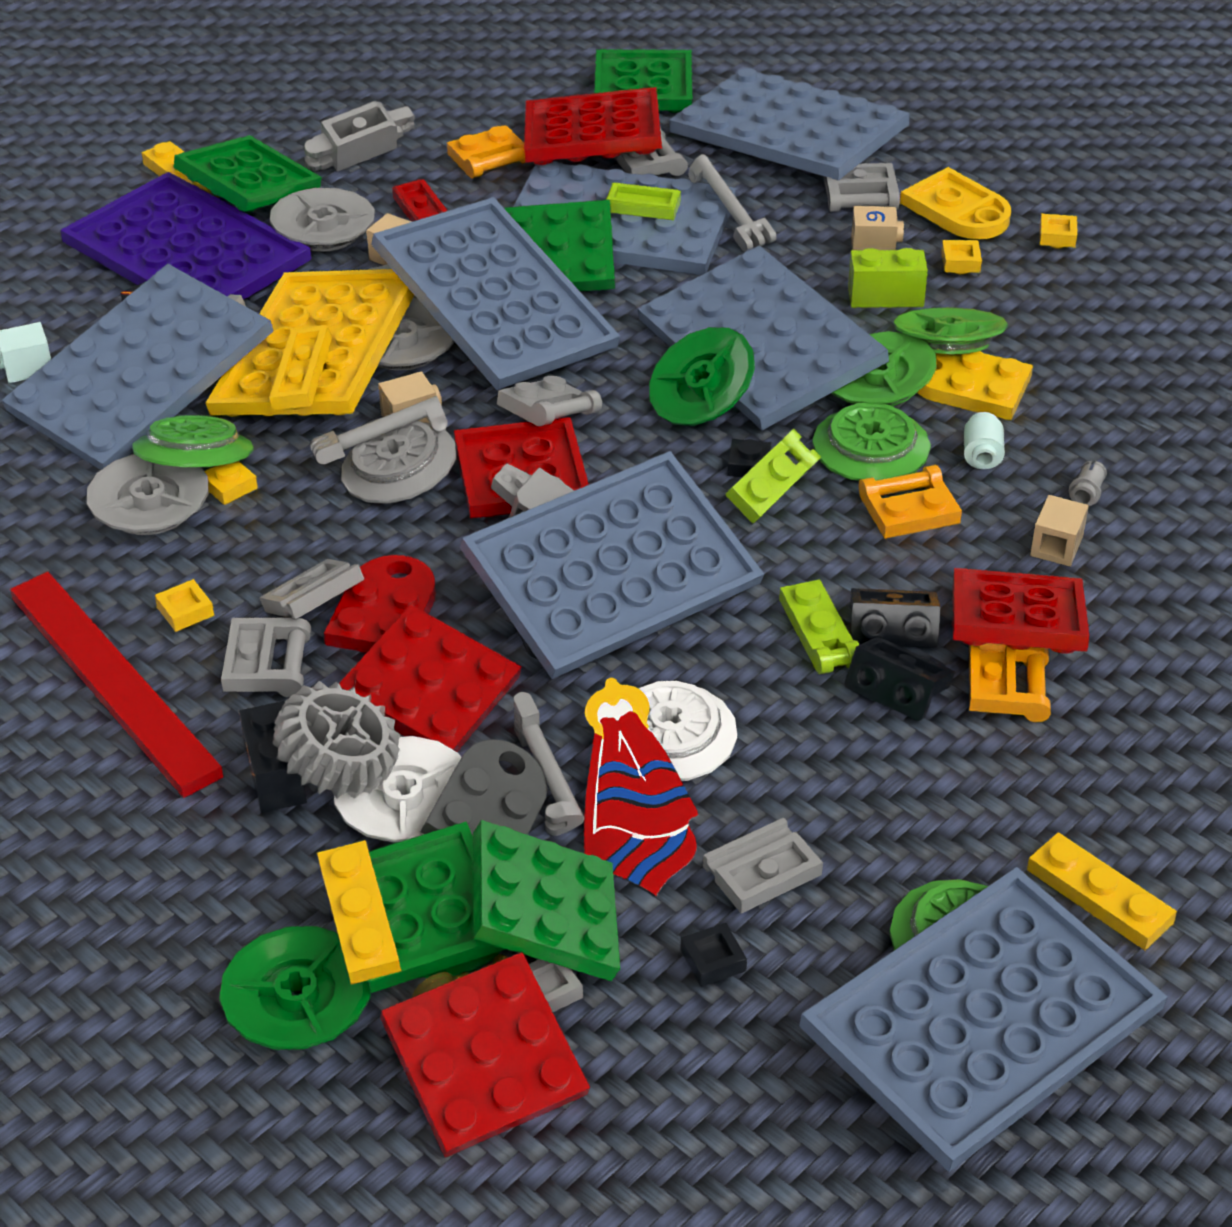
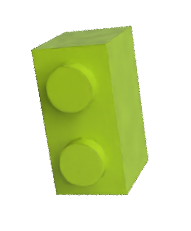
M874 248L851 250L848 279L851 308L924 307L928 274L924 250L912 248L900 250H877Z

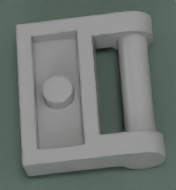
M662 129V149H656L661 157L655 151L650 154L625 152L620 156L614 157L623 170L631 174L659 175L670 172L673 176H680L688 168V162L681 154L676 153L665 140L666 135Z
M892 163L858 164L840 180L823 176L829 212H840L841 208H853L854 206L896 207V210H899L900 194Z
M546 376L541 381L532 383L519 382L515 384V387L499 390L497 405L537 426L551 424L556 418L580 412L586 415L599 412L602 407V399L596 390L582 392L566 384V380L561 377Z
M232 618L221 676L223 692L277 691L280 695L289 698L292 694H296L303 687L304 682L303 675L300 672L304 644L310 640V623L303 618ZM276 639H285L287 641L283 669H271Z

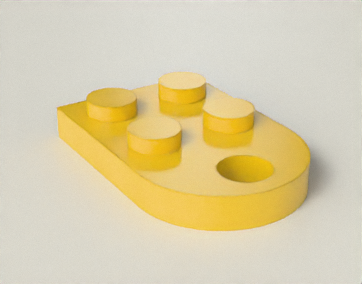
M950 167L901 191L900 204L937 224L942 229L960 237L969 239L993 238L1004 233L1010 224L1011 206L1005 198Z
M981 351L966 354L935 353L937 369L930 382L917 392L919 395L937 403L978 413L988 412L998 418L1012 420L1032 377L1033 365L1013 358H1002L985 354Z

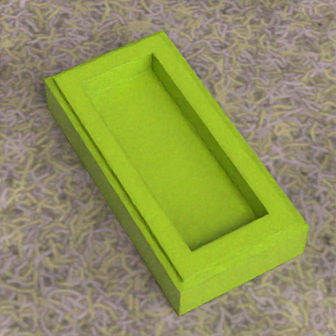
M612 183L606 200H610L611 213L674 220L681 202V191Z

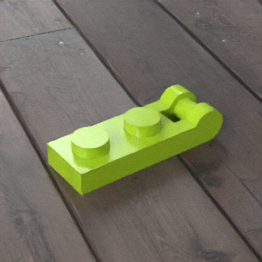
M792 429L725 494L752 524L821 458L814 449L810 451L799 440L802 436L795 429ZM788 451L799 463L795 465L785 453Z
M821 580L780 587L779 601L816 672L819 675L833 672L834 667L842 665L849 669L855 648L859 646V643L856 640L853 641Z

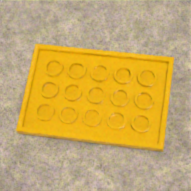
M392 269L284 272L259 313L271 321L274 331L221 376L206 401L209 414L227 415L230 417L239 415L273 416L297 414L307 416L310 414H353L414 294ZM328 325L332 339L312 406L299 410H273L269 396L290 331Z

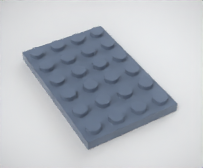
M742 68L669 120V130L675 134L840 180L909 125V112L897 110L892 105L871 103L862 97L852 98L841 95L835 90H822L811 87L808 83L784 80L779 75L769 76L758 73L752 68Z
M557 161L546 165L536 164L513 206L606 200L612 183L681 191V202L674 220L611 213L614 263L695 275L707 273L730 215L712 187L706 183H692L685 178H662L654 174H631L619 169L591 168L583 164L577 166L562 164ZM729 187L736 197V188Z
M494 197L373 234L371 243L373 248L496 390L618 346L621 336Z
M761 246L747 250L736 258L716 266L709 272L637 308L640 321L669 347L686 335L708 327L730 328L744 335L754 350L755 371L749 388L735 404V407L761 430L768 428L889 362L887 348Z
M167 264L1 401L6 411L102 470L113 461L132 454L133 443L140 437L150 434L151 424L164 418L175 417L274 330L269 319Z
M671 451L462 537L459 547L551 679L761 583L764 576L763 571Z
M1016 867L801 1014L799 1027L948 1172H951L1164 1008L1168 996Z

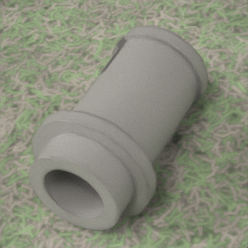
M1092 460L1082 465L1078 478L1074 479L1069 486L1068 492L1072 501L1089 506L1099 501L1101 497L1100 487L1107 475L1105 466L1099 461H1095L1092 470H1090Z

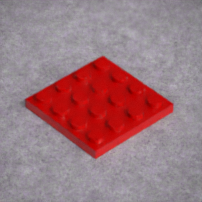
M656 87L526 100L524 138L526 163L534 162L537 165H546L557 159L582 161L588 156L596 155L614 158L625 152L650 154L656 149H662Z

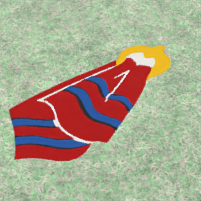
M608 678L605 682V687L594 693L585 707L586 720L593 727L595 733L585 799L584 854L594 855L602 860L613 863L614 875L637 884L657 896L667 880L688 865L695 856L697 850L696 838L688 824L692 818L698 816V811L670 758L647 724L650 705L645 693L634 686L621 685L615 678Z

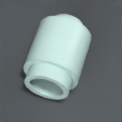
M976 413L964 427L965 460L969 465L977 469L996 467L1002 462L1005 455L1003 425L992 413Z

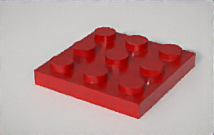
M571 417L556 418L551 424L537 426L531 422L454 430L456 453L470 519L510 514L512 506L491 489L493 478L506 464H510L530 475H533L538 468H541L550 475L561 479L573 490L589 485Z
M954 568L952 582L953 640H959L972 646H981L986 643L1004 644L1017 650H1025L1030 647L1050 648L1062 654L1088 651L1090 635L1082 578Z
M410 604L341 680L339 685L344 690H349L355 686L356 694L362 697L371 694V703L375 706H385L384 717L394 719V730L403 736H415L439 741L458 752L518 680L522 666Z
M523 952L381 1010L380 1019L445 1158L586 1096L590 1090V1086Z

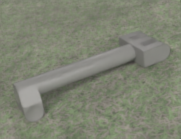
M705 154L698 156L690 166L688 172L689 179L692 183L701 181L702 177L707 180L739 225V227L735 228L733 238L742 251L746 252L753 249V246H763L765 242L767 244L775 242L776 233L766 218L753 222Z
M435 396L336 436L333 430L312 439L310 448L318 463L327 464L345 457L343 452L345 449L427 417L429 423L436 431H443L448 423L439 399Z
M519 692L514 696V730L522 747L529 746L535 760L543 770L547 785L556 803L546 807L545 830L549 835L558 836L581 825L584 822V816L539 727V711L531 695L526 692Z

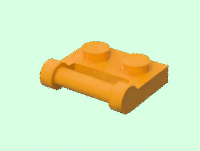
M507 125L495 126L488 131L474 135H464L457 140L447 142V154L471 179L482 176L485 171L518 161L522 164L526 163L524 142Z
M938 465L926 466L921 472L876 481L873 477L859 480L858 488L861 500L884 539L961 523L962 510L945 485ZM923 487L927 489L897 496H891L887 498H881V496Z
M986 643L981 646L969 645V711L1024 715L1031 722L1046 721L1051 715V703L1049 698L1046 697L1045 666L1049 662V649L1030 647L1025 650H1017L1004 644ZM1015 661L1023 662L1027 667L1028 693L1016 692Z

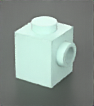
M41 322L0 330V369L5 370L8 383L28 379L51 360Z

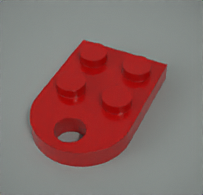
M387 555L372 559L360 566L365 580L344 592L324 632L325 645L367 653L410 604L429 614L436 598L434 574L424 562L404 555ZM399 573L407 574V576L402 578L392 577Z

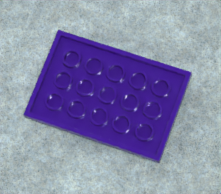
M170 172L155 178L60 230L62 242L136 285L146 282L164 266L170 264L227 297L230 294L242 295L243 300L280 279L284 272H292L312 260L310 247L301 242L285 238L278 234L273 227Z

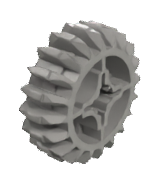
M318 681L312 688L303 685L296 694H292L285 701L275 720V733L272 744L278 748L277 759L288 762L287 774L298 773L302 776L301 786L310 782L317 786L319 794L328 789L333 792L337 799L345 794V792L355 799L363 791L370 794L379 784L387 780L399 756L400 734L394 731L395 720L384 717L385 706H375L371 703V694L362 697L356 694L355 686L349 690H344L336 681L328 688L324 683Z

